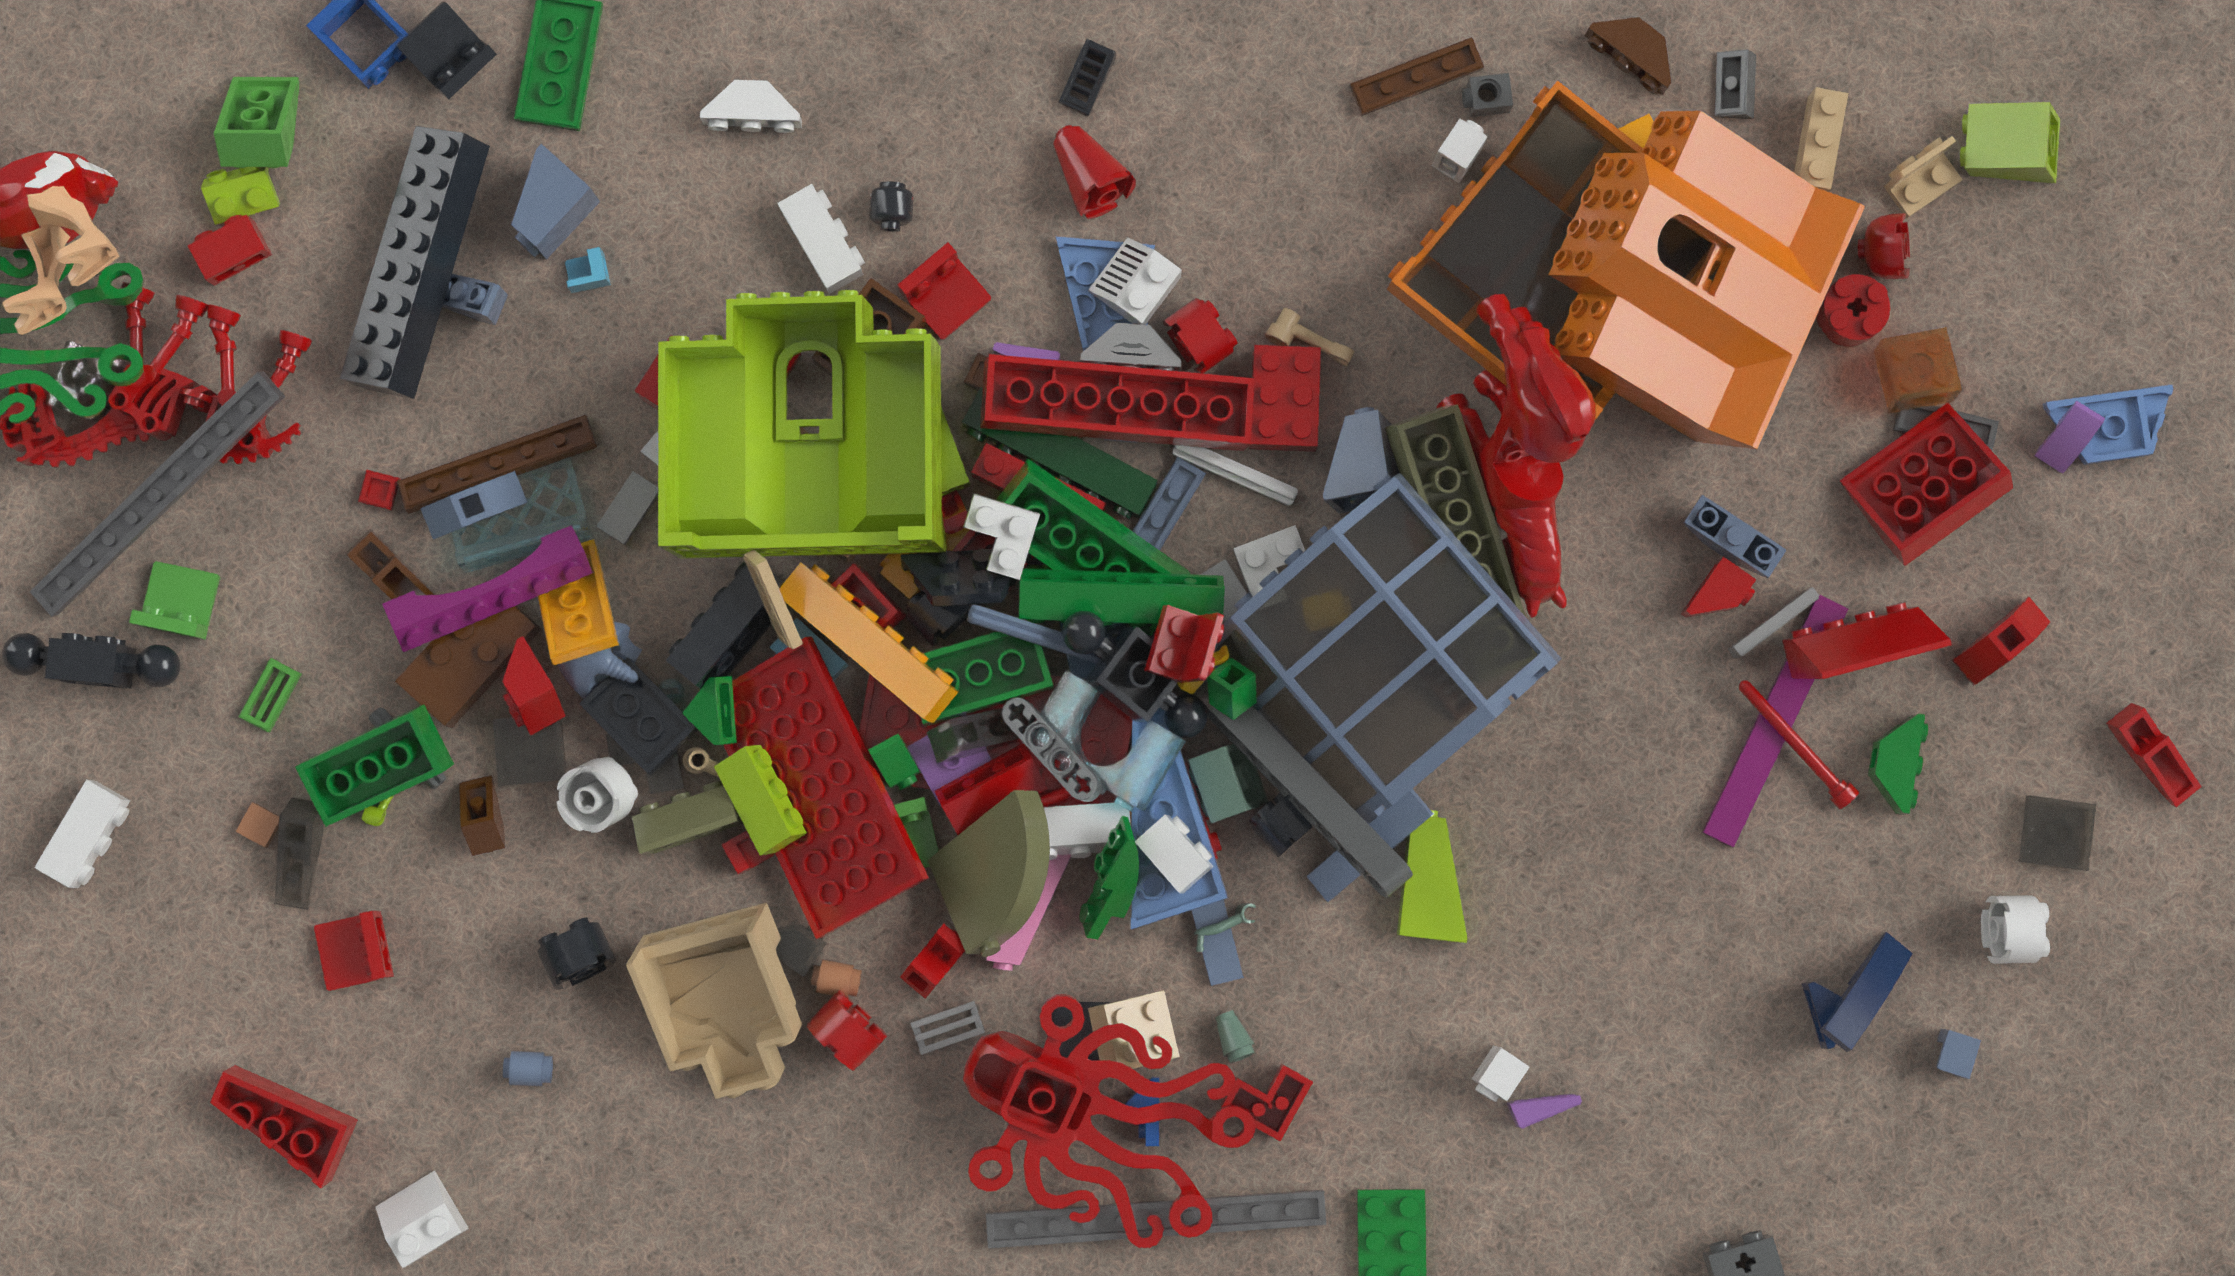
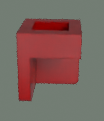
M747 830L722 844L725 853L739 875L775 855V853L759 855Z

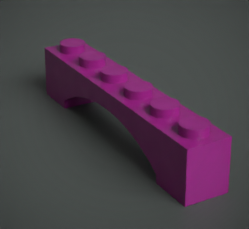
M572 525L541 537V545L530 556L509 571L485 583L461 591L439 595H416L414 591H411L383 603L382 605L402 651L406 652L419 647L429 641L592 574L585 551Z

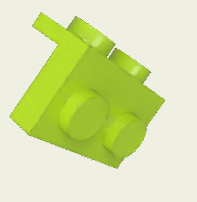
M245 167L226 172L225 169H219L206 175L207 178L203 180L201 190L215 225L224 223L235 215H252L279 207V199L269 176L268 167Z

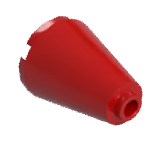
M1067 125L1056 133L1053 145L1076 210L1080 216L1084 214L1087 219L1102 216L1118 207L1115 200L1122 195L1126 199L1131 195L1136 187V179L1132 173L1080 126Z

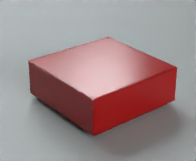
M366 470L358 502L392 511L398 491L397 481L401 479Z

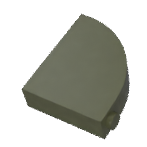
M1014 790L928 859L966 954H981L983 957H988L1001 950L1000 946L1015 935L1028 921L1040 900L1048 873L1050 840L1045 810L1037 791Z

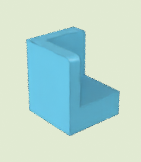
M600 247L587 249L588 256L566 260L565 265L569 279L566 283L571 293L611 285L605 255Z

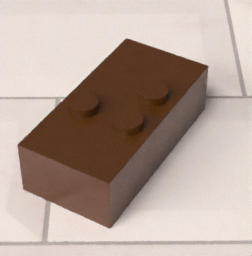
M517 606L508 608L432 640L395 682L419 704H424L427 711L444 726L453 728L507 668L516 640L523 636L529 644L542 629Z

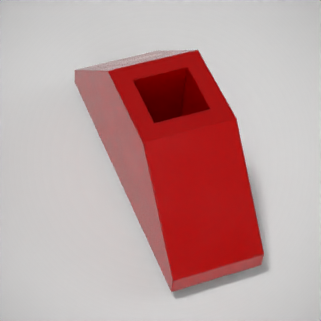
M2027 597L1952 661L1972 685L1975 686L2030 645L2051 621L2034 601Z

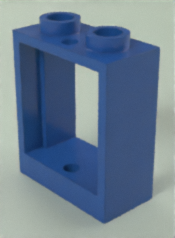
M332 0L306 25L368 89L373 84H380L387 77L388 69L396 62H402L407 58L398 49L397 43L408 33L375 0ZM363 4L398 37L364 72L329 38Z

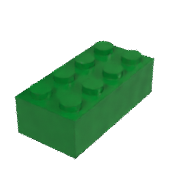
M994 632L923 653L929 658L925 664L934 671L937 667L945 671L954 679L950 685L959 692L934 723L922 717L921 719L926 727L1006 703L1011 698H1024L1054 689L1042 646L1000 632Z
M423 704L301 762L295 768L325 827L443 773L453 766L454 762Z

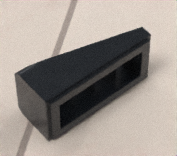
M1086 39L1059 103L1089 116L1114 64L1116 52ZM1089 53L1104 59V64L1087 58ZM1083 66L1099 72L1098 77L1083 71ZM1079 78L1094 85L1093 89L1091 90L1076 83L1077 79ZM1074 90L1089 97L1087 103L1071 96V91Z

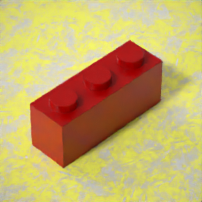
M1022 743L938 788L934 792L955 832L959 835L1014 790L1037 791L1040 794L1048 788L1027 748Z

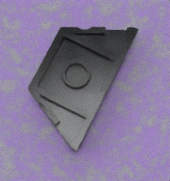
M992 549L901 554L902 569L904 571L908 570L913 575L914 584L919 590L926 593V598L933 607L1000 603L1009 593V587L1018 580L986 569ZM1028 553L1025 561L1027 564L1031 561L1030 553Z

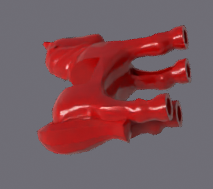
M1495 294L1484 299L1478 305L1476 312L1482 322L1490 326V335L1496 340L1504 361L1507 386L1487 370L1482 371L1473 381V385L1480 395L1489 398L1501 414L1493 435L1490 438L1488 437L1477 410L1470 408V403L1463 393L1453 394L1444 398L1438 403L1436 409L1448 405H1459L1489 502L1496 509L1497 523L1507 535L1502 540L1519 596L1525 600L1528 614L1533 618L1536 617L1539 606L1542 603L1552 600L1554 604L1562 609L1567 605L1565 593L1560 585L1562 573L1561 546L1555 500L1562 488L1564 479L1559 462L1573 458L1583 446L1596 418V404L1591 391L1579 373L1562 360L1559 351L1549 343V329L1544 328L1539 321H1533L1526 307H1517L1511 310L1508 298L1504 294Z

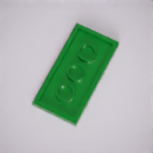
M594 0L535 1L515 108V121L580 131L602 15V2Z

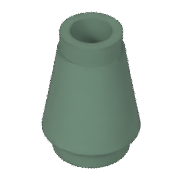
M1234 1010L1215 1017L1223 1056L1228 1057L1230 1063L1240 1061L1255 1053L1252 1047L1255 1043L1235 1015Z

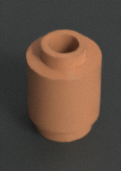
M822 960L821 966L814 965L811 985L817 986L816 993L833 996L838 990H841L847 997L849 995L857 997L862 970L854 969V965Z

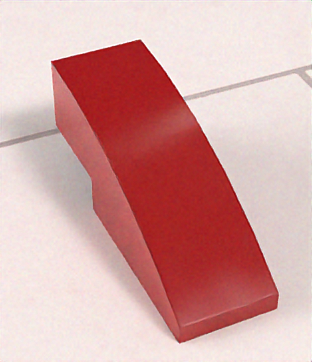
M2130 703L2106 723L2122 747L2172 806L2177 808L2202 787L2169 736L2160 732L2144 707Z

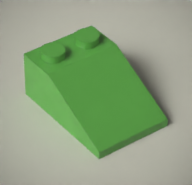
M299 77L232 78L214 131L221 167H288L294 146Z

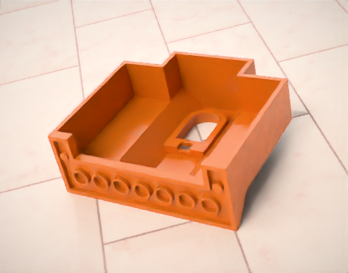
M1660 111L1658 117L1652 123V131L1639 153H1603L1595 165V173L1588 188L1581 196V204L1577 213L1567 227V235L1563 244L1553 258V266L1549 275L1578 293L1576 299L1570 305L1569 315L1563 328L1556 336L1555 348L1559 351L1561 359L1568 365L1696 442L1758 449L1865 206L1814 187L1702 111ZM1671 218L1712 243L1695 284L1667 268L1659 260L1657 252L1658 238L1665 223ZM1717 262L1720 266L1712 281L1708 279L1714 263Z

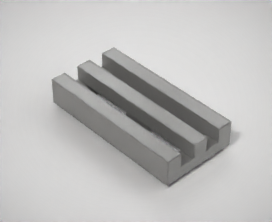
M975 1001L910 1023L921 1055L985 1033ZM967 1010L971 1011L972 1016L921 1033V1026ZM971 1023L976 1025L974 1030L927 1046L925 1045L924 1039Z

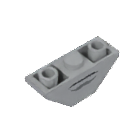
M1116 323L1084 350L1080 358V362L1170 371H1180L1181 369L1180 358L1150 325Z

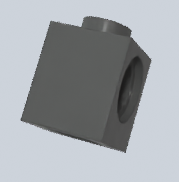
M1509 73L1470 77L1466 85L1467 88H1462L1464 108H1469L1470 117L1510 113L1513 107ZM1483 89L1489 90L1494 94L1495 100L1484 102L1479 98L1478 92Z

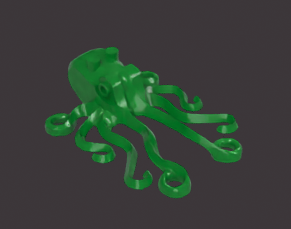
M15 250L13 252V256L16 259L27 260V266L22 269L16 268L5 257L0 256V270L9 276L25 279L32 276L37 269L33 256L28 250ZM74 263L66 264L59 283L69 274ZM114 263L104 268L94 276L99 275L97 287L75 292L64 299L67 307L66 311L52 321L32 331L62 320L80 304L100 302L112 306H125L133 303L143 288L141 270L131 263ZM120 276H129L131 278V283L125 288L117 289L111 285L112 281ZM1 283L0 298H10L11 296L28 291L38 284L20 286ZM0 318V335L18 333L14 325L18 318ZM122 343L108 348L83 346L59 350H15L0 347V364L41 365L99 358L98 370L103 380L114 386H128L136 382L143 374V358L139 352ZM116 359L131 362L130 367L123 373H116L111 370L112 364ZM22 369L0 375V390L26 383L37 384L51 393L74 414L85 418L98 416L106 405L107 397L105 391L94 384L86 386L84 391L94 396L95 403L90 407H84L52 376L42 371ZM13 393L0 401V416L14 404L22 403L25 406L24 410L21 413L10 415L9 421L14 424L23 423L35 411L36 403L31 396L24 393Z

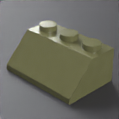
M717 781L702 787L704 792L691 796L690 791L671 797V804L659 807L658 802L640 807V814L632 816L639 853L650 856L743 824L722 782Z

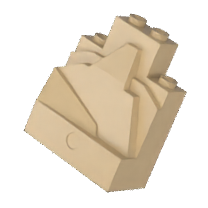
M767 903L643 935L626 964L670 1072L679 1069L690 1071L702 1064L715 1099L725 1096L736 1098L749 1090L757 1088L759 1090H767L774 1087L779 1082L785 1069L777 1047H783L792 1043L802 1026L795 1007V998L776 953V947L781 937Z

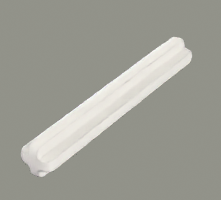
M1175 445L1173 449L1174 456L1287 506H1291L1296 498L1297 488L1207 448Z

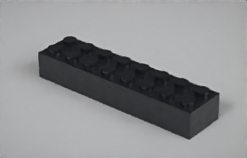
M421 126L415 127L340 379L367 390L415 399L490 148L489 145L462 132Z

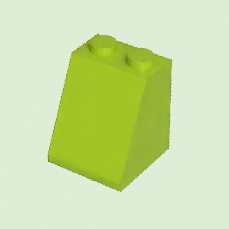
M2050 102L1969 104L1968 114H1964L1962 119L1963 134H1967L1966 146H1962L1960 150V164L1965 166L1964 169L1970 176L2056 183L2060 118Z

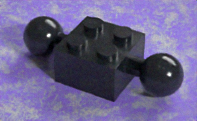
M1077 611L1066 619L1062 628V637L1066 646L1075 653H1094L1100 658L1085 681L1133 721L1148 723L1158 708H1161L1164 711V720L1167 728L1178 737H1194L1204 729L1207 723V710L1201 700L1192 695L1176 696L1171 691L1178 683L1177 681L1145 671L1153 639L1137 626L1124 627L1112 643L1105 637V625L1095 613Z
M19 633L10 637L2 649L3 662L12 673L28 676L35 674L43 666H46V679L71 684L131 689L133 674H138L139 678L149 686L165 687L176 680L181 669L177 653L168 646L152 645L145 648L140 654H135L136 649L127 647L125 640L109 636H95L94 642L92 637H85L74 633H62L61 639L49 638V645L45 646L39 637L30 633Z

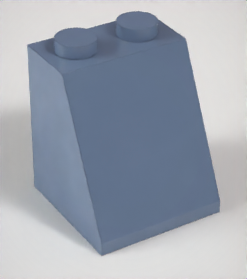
M542 144L536 149L511 225L518 232L515 238L532 256L536 257L540 253L547 260L600 201L583 180Z
M1372 407L1357 409L1354 411L1355 414L1345 416L1323 492L1324 501L1338 513L1353 511L1376 492L1373 486L1387 474L1391 478L1399 474L1385 430L1386 426L1392 424L1379 410H1374ZM1395 491L1378 506L1402 502L1403 499Z

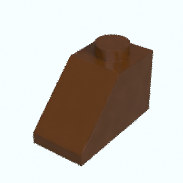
M492 775L459 783L460 825L472 856L505 848L504 824Z

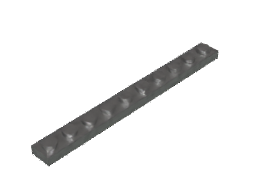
M264 371L257 372L48 573L30 593L51 617L59 615L285 398V395Z
M1324 1190L1205 1198L1211 1207L1213 1218L1210 1229L1205 1233L1327 1225ZM1174 1200L1130 1203L1140 1237L1146 1238L1152 1234V1226L1147 1222L1149 1215H1156L1161 1219L1164 1227L1163 1236L1179 1235L1173 1230L1169 1222V1208ZM1116 1204L1099 1205L1100 1211L1097 1216L1090 1222L1085 1223L1072 1221L1069 1215L1073 1211L1085 1213L1089 1210V1206L986 1213L988 1248L1127 1239ZM1188 1207L1180 1215L1181 1221L1186 1225L1197 1223L1201 1217L1200 1210L1195 1207Z

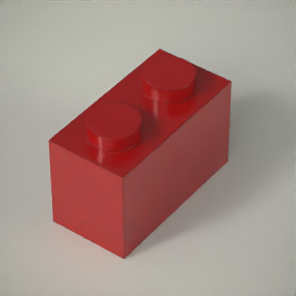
M247 214L230 217L224 222L223 227L214 232L212 230L202 232L194 238L195 242L187 245L205 280L213 286L272 255L255 221Z

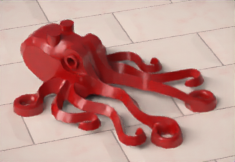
M1056 994L1047 999L1041 1007L1040 1023L1048 1035L1044 1048L1006 1031L994 1032L980 1038L973 1047L965 1064L963 1081L974 1100L1002 1116L1009 1125L997 1145L979 1149L970 1159L968 1167L970 1181L978 1189L991 1192L997 1191L1008 1184L1013 1175L1010 1150L1016 1142L1025 1140L1027 1141L1023 1164L1027 1190L1037 1204L1050 1209H1063L1078 1201H1086L1089 1205L1087 1212L1077 1213L1073 1211L1069 1215L1070 1220L1078 1223L1090 1222L1100 1211L1099 1201L1090 1191L1077 1190L1057 1196L1046 1192L1040 1176V1158L1044 1156L1058 1171L1067 1177L1078 1181L1100 1184L1108 1189L1114 1197L1127 1239L1138 1248H1151L1157 1245L1164 1232L1161 1219L1156 1215H1149L1147 1222L1152 1226V1234L1147 1238L1140 1237L1130 1200L1122 1181L1109 1170L1102 1167L1080 1164L1071 1159L1068 1153L1069 1147L1074 1141L1078 1140L1118 1164L1139 1169H1160L1166 1172L1181 1189L1180 1195L1169 1208V1222L1173 1230L1181 1236L1191 1238L1197 1237L1210 1229L1213 1222L1211 1207L1178 1164L1168 1157L1138 1154L1119 1146L1102 1135L1092 1125L1090 1116L1096 1114L1106 1115L1134 1125L1171 1118L1186 1120L1193 1124L1209 1140L1227 1148L1241 1147L1249 1143L1256 1129L1255 1121L1249 1110L1241 1106H1224L1213 1117L1207 1118L1199 1110L1186 1104L1175 1102L1158 1103L1140 1108L1128 1106L1104 1096L1098 1088L1099 1083L1103 1079L1114 1078L1123 1082L1138 1094L1162 1098L1180 1092L1213 1074H1221L1224 1079L1223 1085L1220 1088H1211L1207 1091L1210 1099L1219 1100L1229 1095L1234 1088L1236 1080L1233 1071L1227 1065L1210 1063L1179 1078L1158 1083L1144 1078L1133 1068L1121 1062L1089 1060L1088 1056L1102 1044L1116 1038H1121L1130 1043L1139 1062L1144 1067L1151 1070L1161 1069L1170 1063L1172 1047L1167 1040L1160 1036L1153 1037V1044L1161 1048L1162 1056L1158 1059H1152L1149 1057L1145 1040L1139 1031L1123 1023L1105 1025L1082 1039L1068 1057H1062L1059 1051L1061 1042H1065L1078 1034L1085 1020L1081 1004L1075 997L1067 994ZM1058 1007L1068 1008L1072 1012L1071 1022L1065 1026L1059 1027L1052 1021V1012ZM1234 1116L1240 1118L1243 1122L1241 1132L1235 1135L1226 1134L1223 1129L1224 1122ZM990 1160L997 1161L1001 1165V1171L993 1178L984 1177L980 1172L981 1164ZM1188 1207L1198 1208L1201 1212L1198 1222L1191 1225L1184 1224L1181 1221L1180 1215Z

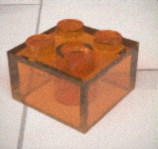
M1947 327L1884 338L1880 340L1874 350L1889 414L1954 402L1962 391Z

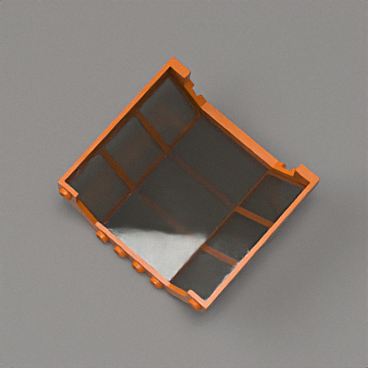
M1558 80L1551 89L1544 86L1535 97L1533 103L1537 106L1532 115L1497 159L1492 155L1481 169L1484 176L1477 183L1472 180L1460 194L1464 198L1460 205L1456 207L1452 204L1440 218L1444 223L1437 232L1431 229L1420 242V245L1424 248L1415 257L1411 256L1406 264L1399 261L1388 275L1392 281L1387 290L1506 386L1504 361L1496 340L1490 335V326L1484 324L1477 314L1476 309L1478 305L1492 295L1504 294L1510 302L1511 310L1517 307H1526L1533 321H1539L1544 328L1549 329V343L1555 346L1556 336L1563 328L1569 315L1570 305L1576 299L1578 293L1549 275L1553 266V258L1563 244L1567 235V227L1577 213L1581 204V196L1588 188L1595 173V165L1603 153H1639L1642 149L1641 146ZM1671 218L1665 223L1660 232L1657 252L1659 260L1664 266L1695 284L1712 243ZM1717 262L1714 263L1708 278L1715 272V270L1720 266V264H1718ZM1576 370L1592 393L1596 404L1597 418L1615 392Z

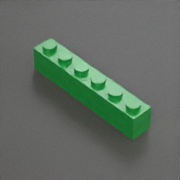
M1023 569L1020 577L1019 619H1026V621L1031 623H1042L1045 620H1059L1061 623H1064L1071 614L1077 611H1090L1098 615L1105 626L1111 625L1113 622H1120L1142 627L1147 625V623L1158 624L1164 605H1170L1196 615L1211 613L1223 615L1224 577L1223 575Z

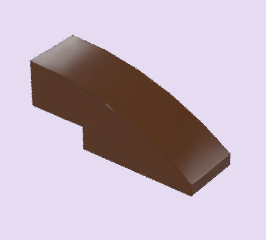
M371 529L346 552L347 556L391 600L411 591H414L416 595H436Z

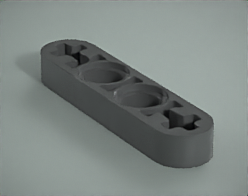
M1019 697L1008 700L1002 710L1005 723L1074 798L1084 802L1095 800L1102 789L1101 780L1098 775L1032 703ZM1019 707L1022 709L1025 707L1022 713L1033 723L1027 726L1017 718L1013 720L1016 715L1013 711L1014 708ZM1045 728L1049 733V740L1044 746L1037 747L1033 743V734L1036 730ZM1067 752L1071 757V764L1068 769L1059 771L1055 767V758L1058 754ZM1077 773L1084 780L1088 781L1091 779L1092 781L1089 783L1090 792H1078L1081 789V785L1071 776Z

